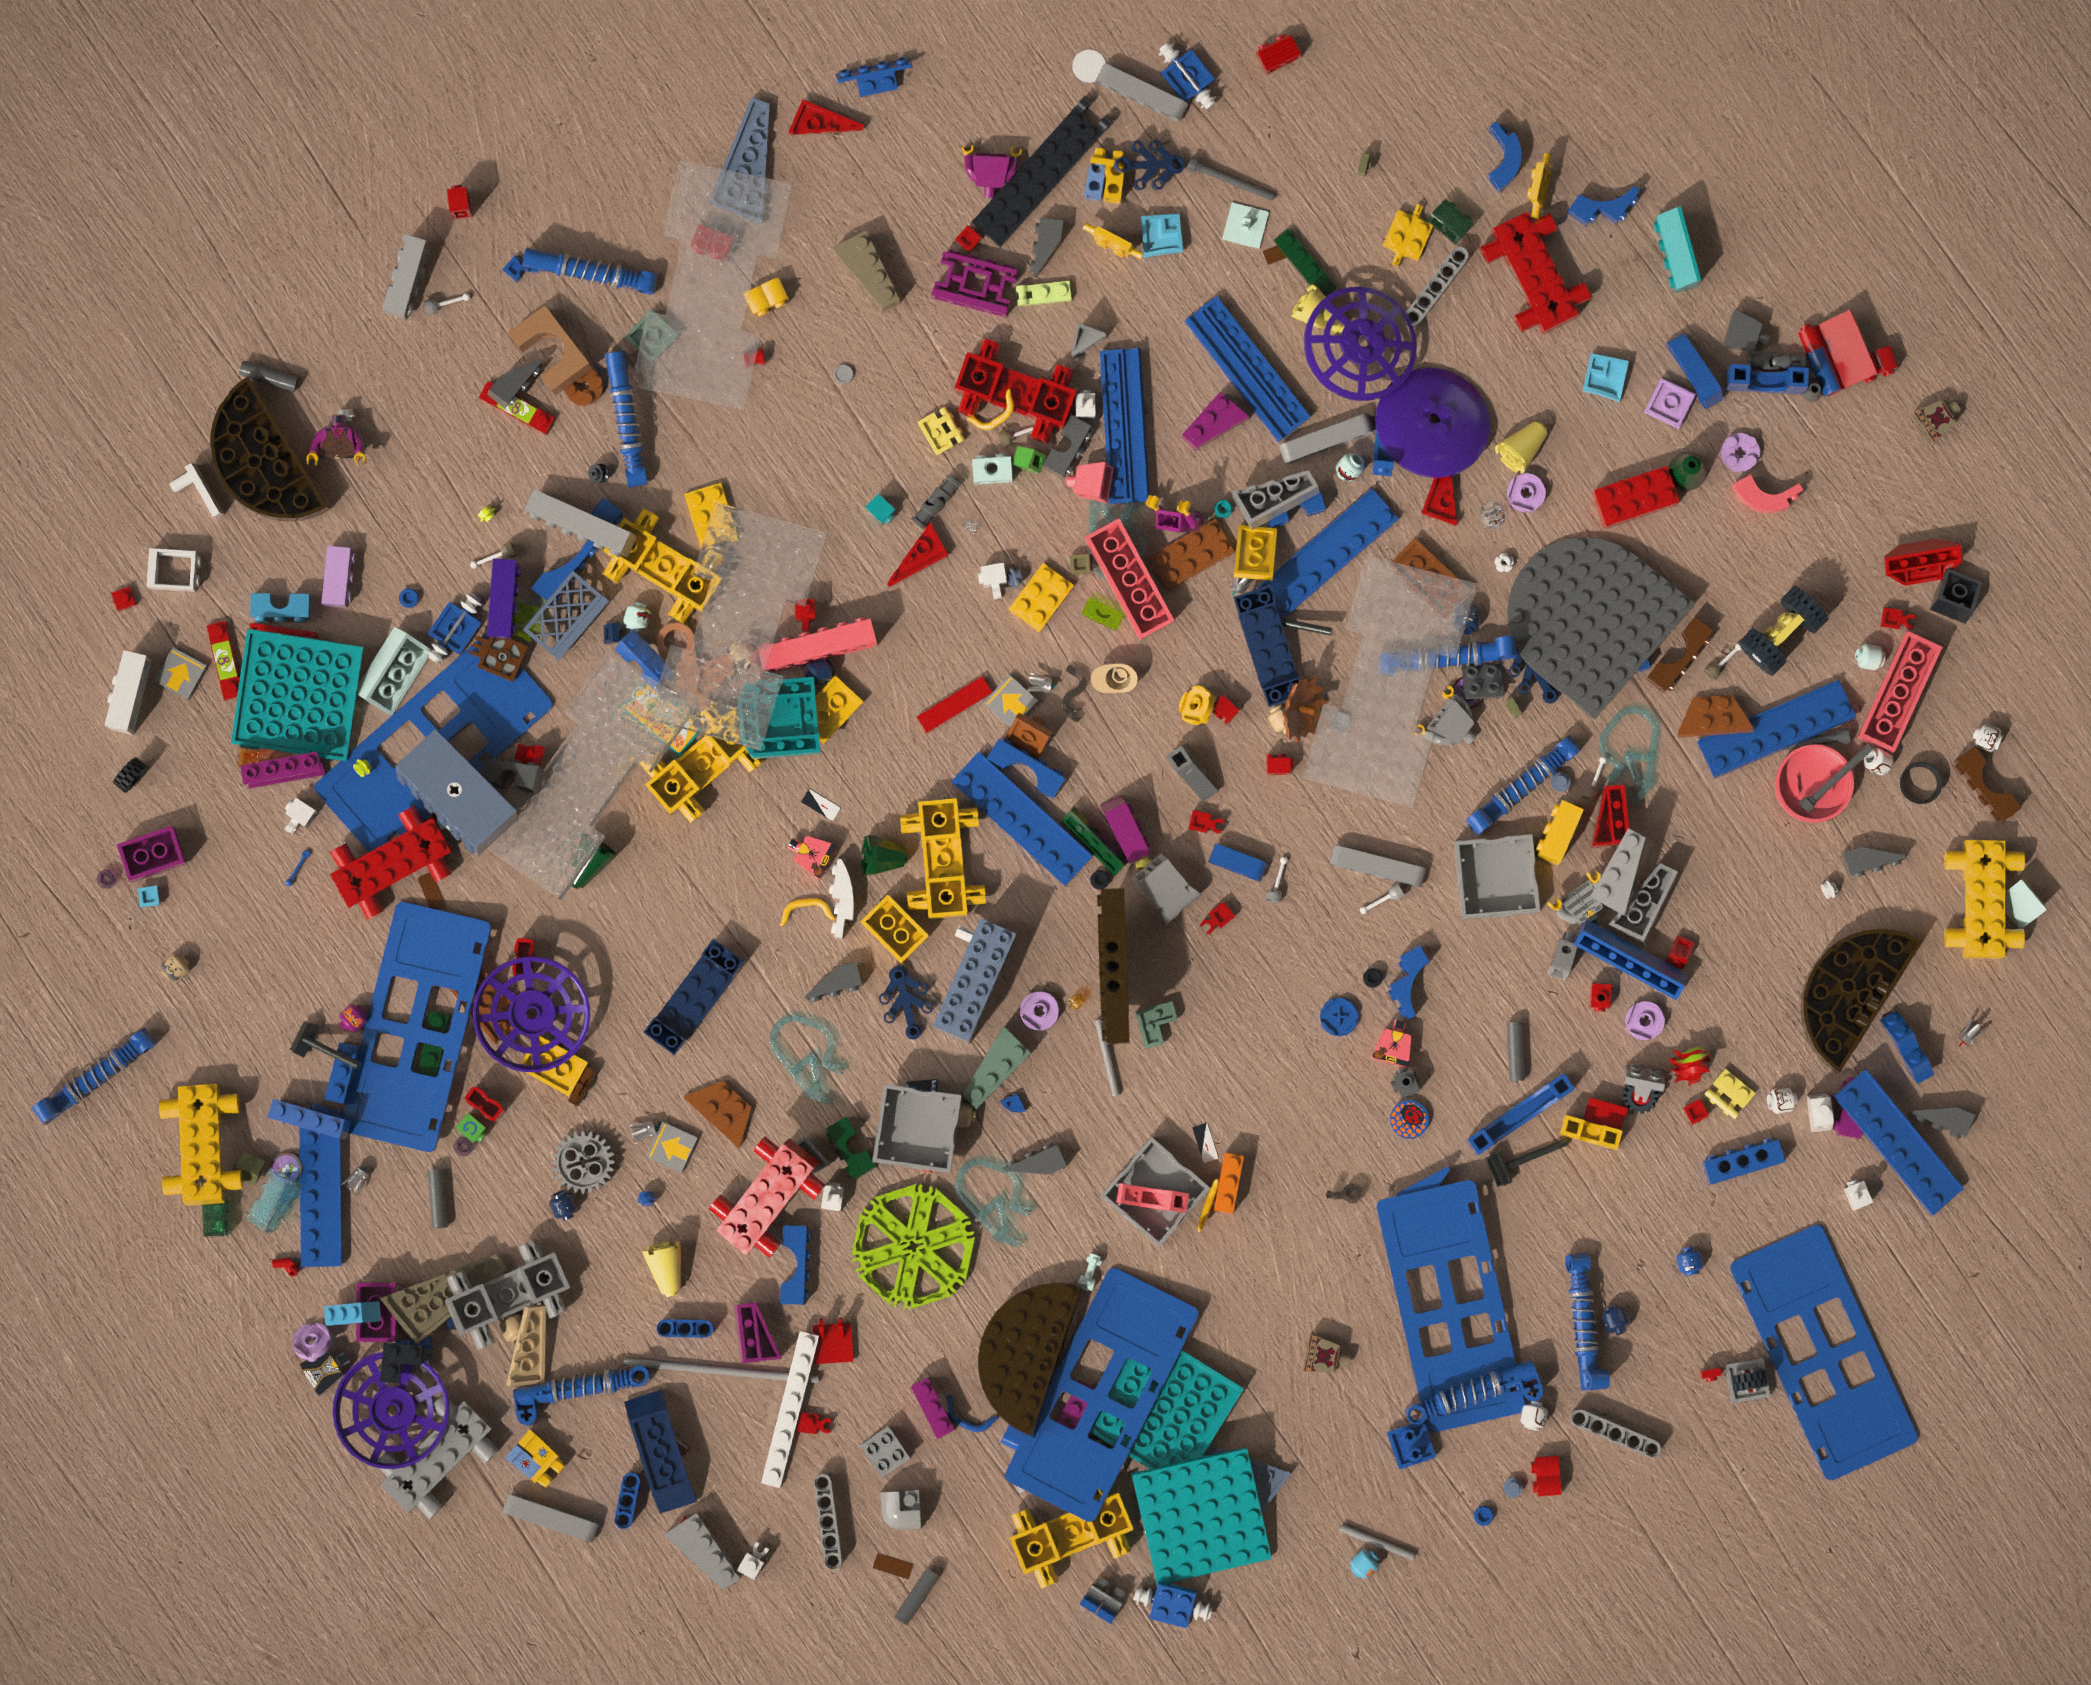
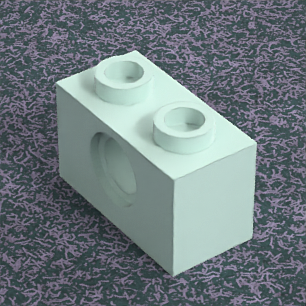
M997 454L995 458L979 455L976 456V459H972L974 485L1012 482L1011 457H1007V454ZM994 464L998 467V470L995 473H989L987 467Z

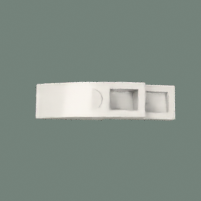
M838 859L837 863H833L832 874L835 875V881L831 882L829 894H833V899L840 900L839 903H835L834 914L838 915L837 922L832 924L831 933L835 934V938L843 939L845 920L853 921L854 896L847 869L842 859Z

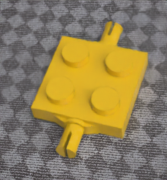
M1544 153L1543 162H1537L1536 167L1533 168V184L1528 189L1529 200L1533 203L1531 217L1539 219L1540 209L1544 210L1552 173L1550 171L1552 155Z
M1416 204L1413 214L1397 210L1382 246L1391 249L1395 253L1391 263L1393 266L1399 267L1403 257H1409L1418 261L1433 225L1420 218L1424 207Z
M1087 222L1085 223L1083 230L1093 234L1098 246L1105 249L1106 247L1111 248L1113 253L1121 258L1123 256L1129 257L1130 254L1140 260L1143 257L1144 252L1134 248L1128 241L1099 226L1094 227Z

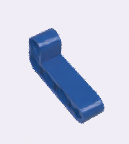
M1682 333L1666 342L1671 355L1697 391L1698 399L1704 409L1707 410L1722 401L1723 396L1720 385L1686 335Z

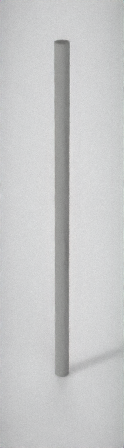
M624 1358V1366H642L645 1368L785 1381L788 1380L789 1373ZM809 1375L807 1383L819 1382V1376Z

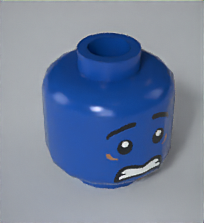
M1687 1247L1682 1248V1253L1677 1254L1678 1270L1680 1273H1684V1276L1699 1274V1270L1703 1269L1702 1255L1699 1250Z

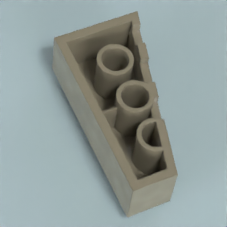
M866 231L831 247L835 256L838 257L883 312L900 304V299Z

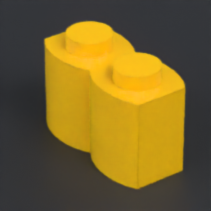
M779 277L744 293L753 315H758L759 317L767 315L769 309L773 307L779 309L787 305L786 301L789 300Z

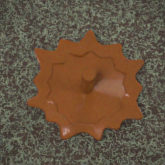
M1318 676L1312 677L1309 680L1306 678L1301 679L1298 683H1295L1286 700L1285 710L1282 715L1284 716L1286 737L1289 740L1294 736L1295 740L1300 743L1301 735L1304 738L1307 737L1308 733L1314 736L1317 735L1316 722L1321 717L1320 708L1328 702L1321 697V692L1324 688L1316 686Z

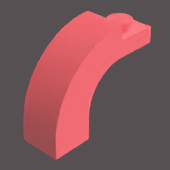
M1751 475L1732 485L1737 497L1746 506L1762 513H1777L1788 509L1790 505L1787 500L1792 502L1800 498V493L1803 491L1799 483L1780 494H1767L1758 488Z
M1119 1183L1117 1203L1186 1213L1189 1194Z

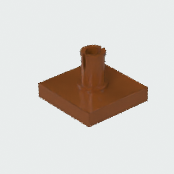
M1019 712L1009 729L1006 739L1017 747L1028 751L1034 757L1039 758L1052 731L1042 726L1044 720L1040 716H1034L1030 719Z

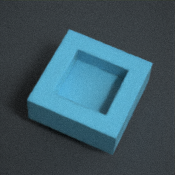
M158 886L138 888L140 908L160 905Z

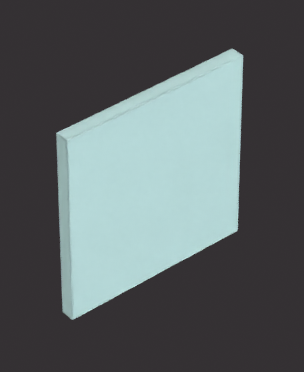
M1232 202L1222 240L1259 249L1269 212Z
M2023 879L2005 892V913L2019 929L2024 928L2048 909Z

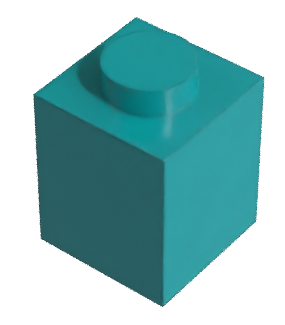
M879 493L865 506V510L881 525L884 523L889 524L895 518V509Z

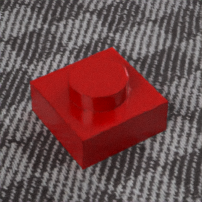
M968 225L955 238V241L968 253L982 240V237Z
M130 587L111 593L118 612L136 606Z
M1701 1099L1682 1108L1691 1125L1709 1116Z
M1721 1368L1699 1371L1700 1378H1706V1382L1718 1380L1717 1376H1722Z

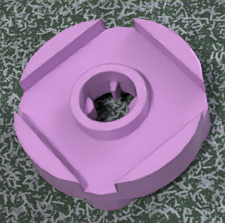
M1733 434L1726 439L1721 447L1723 463L1734 472L1750 470L1755 466L1760 457V448L1756 439L1748 434ZM1738 448H1742L1746 455L1743 454V458H1739V455L1735 454V450L1738 451Z
M1524 473L1516 476L1507 487L1508 503L1519 512H1533L1542 505L1545 499V487L1541 480L1533 474ZM1528 488L1532 494L1530 497L1524 498L1521 490Z
M1046 992L1031 993L1021 1003L1020 1015L1022 1021L1033 1030L1043 1031L1054 1025L1058 1018L1059 1008L1053 996ZM1039 1005L1044 1007L1043 1012L1045 1014L1043 1016L1035 1015L1036 1011L1034 1008L1036 1006L1038 1008Z
M1643 1001L1636 1003L1628 1010L1625 1024L1627 1031L1634 1038L1646 1041L1655 1038L1662 1032L1665 1019L1661 1009L1656 1004ZM1648 1016L1650 1024L1642 1026V1022H1639L1640 1018Z
M316 1323V1325L311 1326L306 1324L295 1332L292 1347L300 1358L313 1362L327 1352L332 1346L333 1341L330 1332L323 1324ZM309 1340H315L311 1344L308 1342Z

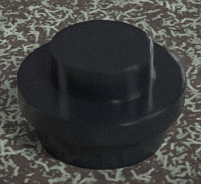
M1098 870L1091 875L1090 883L1095 889H1105L1109 885V875L1105 871Z
M1375 968L1368 969L1363 975V982L1370 988L1378 987L1382 982V974Z

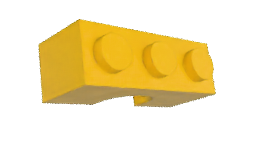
M1565 1115L1559 1135L1618 1150L1622 1130L1593 1124Z

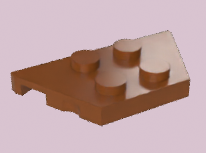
M1733 695L1693 697L1679 728L1678 738L1752 733L1753 726Z
M724 1081L683 1097L738 1148L741 1146L752 1107Z

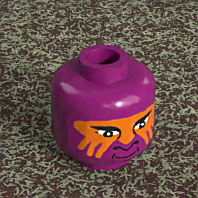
M350 1004L339 1014L341 1020L339 1025L346 1032L350 1030L356 1033L367 1023L366 1017L368 1014L359 1004L356 1006Z

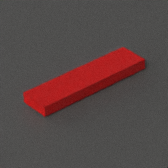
M980 677L916 718L927 734L992 694V691L984 678Z

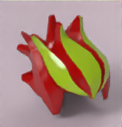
M1696 1046L1685 1052L1674 1050L1679 1059L1669 1058V1062L1677 1067L1671 1069L1672 1072L1676 1073L1674 1076H1677L1674 1080L1675 1083L1685 1080L1689 1082L1688 1086L1701 1081L1702 1073L1710 1072V1069L1704 1063L1711 1062V1059L1708 1057L1710 1053L1703 1047Z

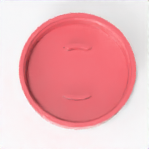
M1806 745L1794 750L1781 762L1775 775L1774 787L1779 804L1790 816L1806 823H1822L1836 817L1846 808L1851 800L1854 790L1852 770L1815 802V809L1810 813H1807L1802 808L1799 801L1803 797L1813 795L1848 762L1840 753L1823 745Z

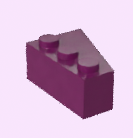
M1219 392L1182 434V439L1197 451L1221 435L1248 421L1249 416L1224 394Z
M1119 795L1099 805L1129 864L1150 854L1148 848L1151 845L1147 837H1142L1140 833L1143 829L1138 819L1134 820L1132 816L1135 812L1130 802L1126 804Z
M756 1302L734 1305L741 1364L782 1359Z

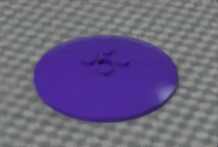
M1438 368L1412 370L1400 387L1380 398L1376 409V430L1384 450L1398 465L1416 475L1442 478L1461 473L1478 460L1489 439L1490 418L1483 398L1467 380L1447 370ZM1430 416H1437L1440 422H1431Z

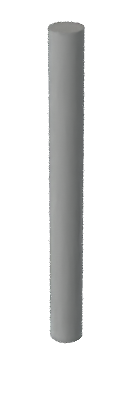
M1101 1019L1095 1020L1112 1096H1118L1120 1092L1109 1046L1106 1044V1041H1102V1030L1105 1029H1101Z
M1344 1524L1341 1525L1340 1532L1410 1560H1413L1415 1556L1414 1552Z

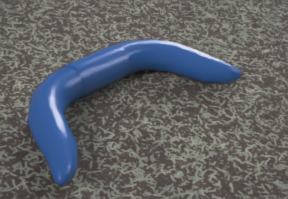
M948 1394L947 1413L953 1423L972 1432H983L999 1418L997 1416L991 1417L981 1425L968 1422L955 1414L953 1397Z

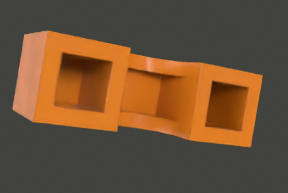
M1224 1153L1214 1211L1227 1214L1234 1213L1244 1156Z

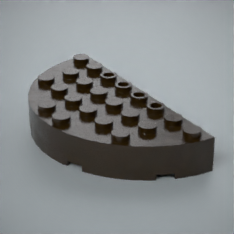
M247 376L229 391L224 401L221 402L212 423L210 434L211 455L220 481L240 504L262 517L279 521H301L324 514L330 510L251 379Z
M1124 888L1101 889V895H1097V907L1101 906V914H1098L1101 1029H1105L1102 1030V1041H1106V1044H1130Z
M1887 929L1865 930L1847 936L1833 944L1812 966L1801 994L1802 1025L1808 1042L1816 1055L1835 1073H1840L1923 942L1922 940L1900 931Z
M1049 1283L1021 1291L1011 1297L996 1311L986 1326L980 1342L978 1371L986 1398L996 1413L1008 1425L1031 1438L1035 1436L1082 1293L1080 1286L1065 1283Z

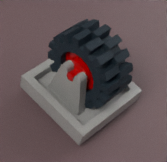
M1636 1064L1625 1065V1085L1623 1089L1625 1105L1628 1106L1630 1111L1634 1110V1113L1638 1111L1641 1114H1644V1111L1650 1112V1109H1654L1655 1104L1658 1102V1091H1664V1073L1656 1068L1648 1070Z
M1764 1358L1724 1365L1731 1404L1771 1397Z

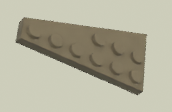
M493 1254L379 1299L412 1340L418 1344L451 1317L445 1303L446 1299L454 1296L447 1281L448 1277L465 1271L473 1288L498 1278L508 1269L499 1257Z

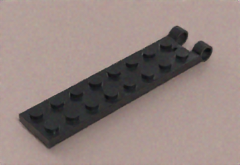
M1086 95L1019 168L1011 181L1006 183L973 219L972 223L1000 248L1113 124L1114 120L1107 114L1096 127L1082 115L1093 103ZM1082 124L1086 125L1085 129L1081 128Z

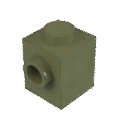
M243 1152L241 1158L236 1159L233 1169L241 1170L243 1181L256 1186L263 1173L265 1161L255 1155Z

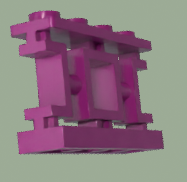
M954 250L943 251L940 264L949 267L945 283L935 281L931 294L932 299L1006 318L1010 300L1002 299L1001 297L1005 282L1015 284L1018 270H1015L1014 266L1004 264V266L996 265L995 261L985 259V262L977 260L978 257L969 254L966 257L961 256L959 252ZM948 260L967 264L965 265L963 275L952 273L955 264ZM990 271L1009 275L1002 276L1000 285L990 283L992 275ZM968 272L986 276L982 293L964 289ZM950 280L960 282L959 293L965 296L940 290V288L948 290ZM987 290L998 292L996 303L1003 306L978 300L977 298L985 300Z
M317 752L240 766L243 784H248L249 789L314 778L326 774L323 758L319 757Z

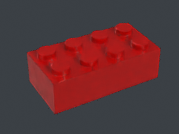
M1667 466L1595 489L1592 492L1604 530L1679 504V499Z

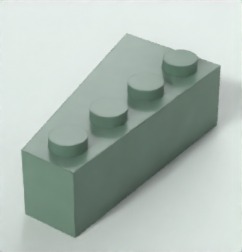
M1004 1026L963 1093V1097L976 1110L1031 1055V1052Z

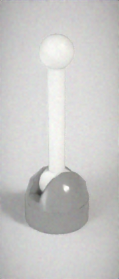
M465 293L461 297L439 303L433 299L425 300L424 306L427 315L435 314L439 306L461 300L468 301L470 295Z
M1285 856L1280 859L1281 865L1275 887L1269 889L1265 899L1270 902H1281L1282 893L1278 887L1284 866L1288 862Z
M1396 883L1389 889L1387 896L1366 907H1361L1360 912L1366 914L1369 909L1389 898L1399 900L1405 897L1399 884Z

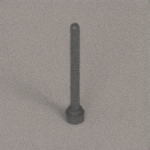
M1191 157L1187 171L1192 173L1200 171L1268 200H1274L1275 195L1273 193L1205 166L1199 161V158Z
M1844 728L1840 729L1836 734L1809 738L1783 750L1837 741L1842 743V745L1849 744V730Z
M1867 744L1813 795L1803 797L1799 801L1802 808L1807 813L1815 809V802L1874 749V746Z

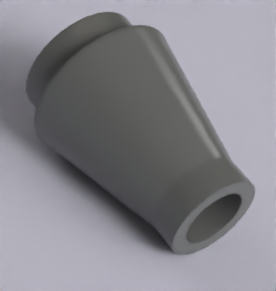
M1809 383L1808 388L1803 393V397L1809 402L1819 400L1822 394L1820 385ZM1811 388L1816 389L1817 392H1812Z

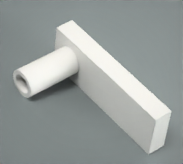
M190 463L185 467L187 473L169 483L175 493L194 483L212 516L219 518L225 514L197 464Z

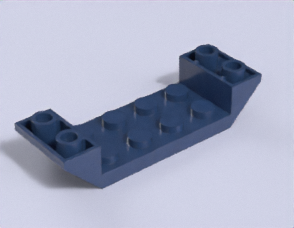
M1267 585L1234 596L1233 598L1260 687L1268 707L1286 702L1293 685L1301 679L1297 674L1275 605L1276 601L1271 585Z
M712 939L703 951L701 958L643 1033L675 1056L733 981L744 961Z
M662 1390L625 1401L629 1424L659 1513L662 1514L697 1502L668 1415Z

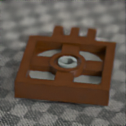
M476 636L475 639L482 643L481 645L473 643L472 646L479 650L478 652L470 650L469 654L481 658L477 667L514 683L529 647L512 639L489 638L487 640Z

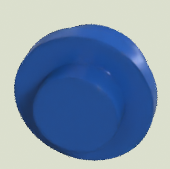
M651 1191L639 1193V1198H637V1202L644 1207L652 1206L657 1201V1197Z

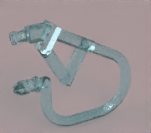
M1091 500L1088 503L1089 534L1098 530L1097 511H1101L1108 524L1115 521L1105 503ZM1127 503L1119 519L1123 525L1137 533L1140 539L1138 554L1142 559L1147 547L1146 536L1138 525L1127 519L1130 518V514L1135 508V503H1133L1132 508L1129 506L1131 503ZM1089 548L1091 569L1098 577L1107 581L1103 572L1097 566L1096 559Z
M1633 706L1620 710L1602 731L1599 738V750L1607 762L1615 767L1606 778V783L1609 779L1612 780L1608 785L1613 784L1617 777L1621 775L1620 773L1624 767L1607 752V736L1621 718L1627 714H1640L1649 721L1652 734L1648 754L1625 751L1624 759L1634 785L1641 788L1634 799L1631 800V803L1637 806L1648 791L1653 788L1652 778L1658 740V725L1655 718L1648 711ZM1633 760L1647 762L1644 780L1640 779Z
M788 1015L776 1022L770 1034L772 1052L804 1091L808 1099L811 1098L831 1106L833 1098L817 1093L821 1089V1082L815 1055L811 1052L793 1067L779 1050L776 1038L780 1028L788 1022H799L821 1031L825 1035L828 1044L821 1063L822 1067L827 1068L828 1071L843 1074L844 1072L839 1071V1068L845 1071L841 1065L829 1062L834 1050L832 1033L823 1024L799 1015ZM809 1064L813 1086L811 1087L799 1074Z
M984 1159L968 1161L960 1168L956 1176L955 1190L958 1197L988 1230L996 1242L1020 1248L1022 1241L1005 1236L1010 1230L1003 1200L997 1196L980 1211L964 1194L962 1189V1180L966 1171L974 1166H984L1005 1173L1013 1183V1193L1008 1205L1009 1210L1015 1211L1016 1214L1030 1216L1031 1214L1026 1213V1210L1032 1212L1030 1208L1020 1206V1204L1016 1205L1020 1193V1182L1014 1172H1005L1004 1168L1006 1166ZM996 1207L1001 1226L999 1231L986 1218Z

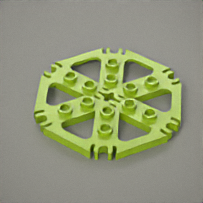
M917 1184L874 1197L879 1202L878 1205L870 1200L873 1210L868 1211L866 1208H863L868 1217L860 1212L851 1257L859 1255V1257L853 1258L852 1262L859 1261L861 1263V1267L855 1269V1272L865 1271L857 1276L890 1306L892 1298H895L894 1307L897 1306L898 1301H904V1309H907L908 1301L911 1302L910 1309L953 1296L947 1289L950 1288L953 1293L957 1292L953 1288V1284L958 1282L960 1285H963V1282L958 1279L959 1276L966 1281L975 1237L967 1239V1236H972L974 1231L966 1232L965 1227L970 1225L971 1221L962 1223L963 1220L969 1218L936 1188L933 1196L931 1195L933 1192L932 1186H930L929 1192L923 1193L922 1184L919 1185L918 1192H916ZM904 1196L912 1198L913 1203L907 1227L887 1210L886 1204L889 1201ZM939 1202L955 1216V1221L952 1224L927 1232L932 1205ZM874 1224L894 1243L869 1251L862 1248V1241L866 1226ZM911 1241L915 1244L923 1243V1245L916 1248V1252L908 1249L903 1251V1249L910 1246ZM955 1243H962L965 1249L961 1267L957 1270L952 1269L933 1250ZM900 1261L894 1289L886 1291L872 1278V1271ZM919 1266L940 1284V1290L937 1293L917 1298L914 1295Z

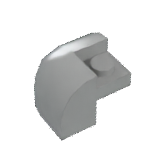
M919 1490L880 1492L882 1518L889 1527L895 1530L922 1529Z

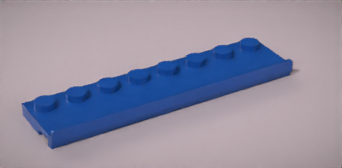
M1217 296L1184 321L1278 443L1311 418Z
M1141 348L1100 351L1106 459L1107 464L1114 468L1109 493V504L1146 502L1150 495Z
M1372 488L1273 573V581L1265 580L1256 589L1271 585L1279 617L1285 618L1397 522L1399 518Z
M1837 680L1748 718L1753 726L1752 733L1709 735L1697 740V744L1713 778L1716 779L1856 719V714L1840 681Z
M980 752L951 781L1064 886L1093 857Z
M1867 1070L1861 1071L1858 1076L1833 1096L1931 1216H1934L1959 1192L1964 1190L1962 1185Z
M331 1110L329 1115L341 1117V1110ZM299 1127L300 1162L302 1165L300 1176L301 1267L342 1266L341 1139Z

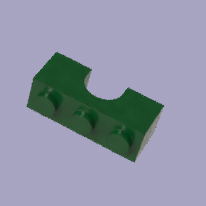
M847 1117L826 1128L828 1133L825 1135L831 1144H836L838 1149L835 1152L841 1161L843 1159L846 1161L848 1166L845 1169L850 1177L854 1176L855 1179H858L877 1168L866 1150L860 1154H852L848 1151L847 1142L857 1133Z

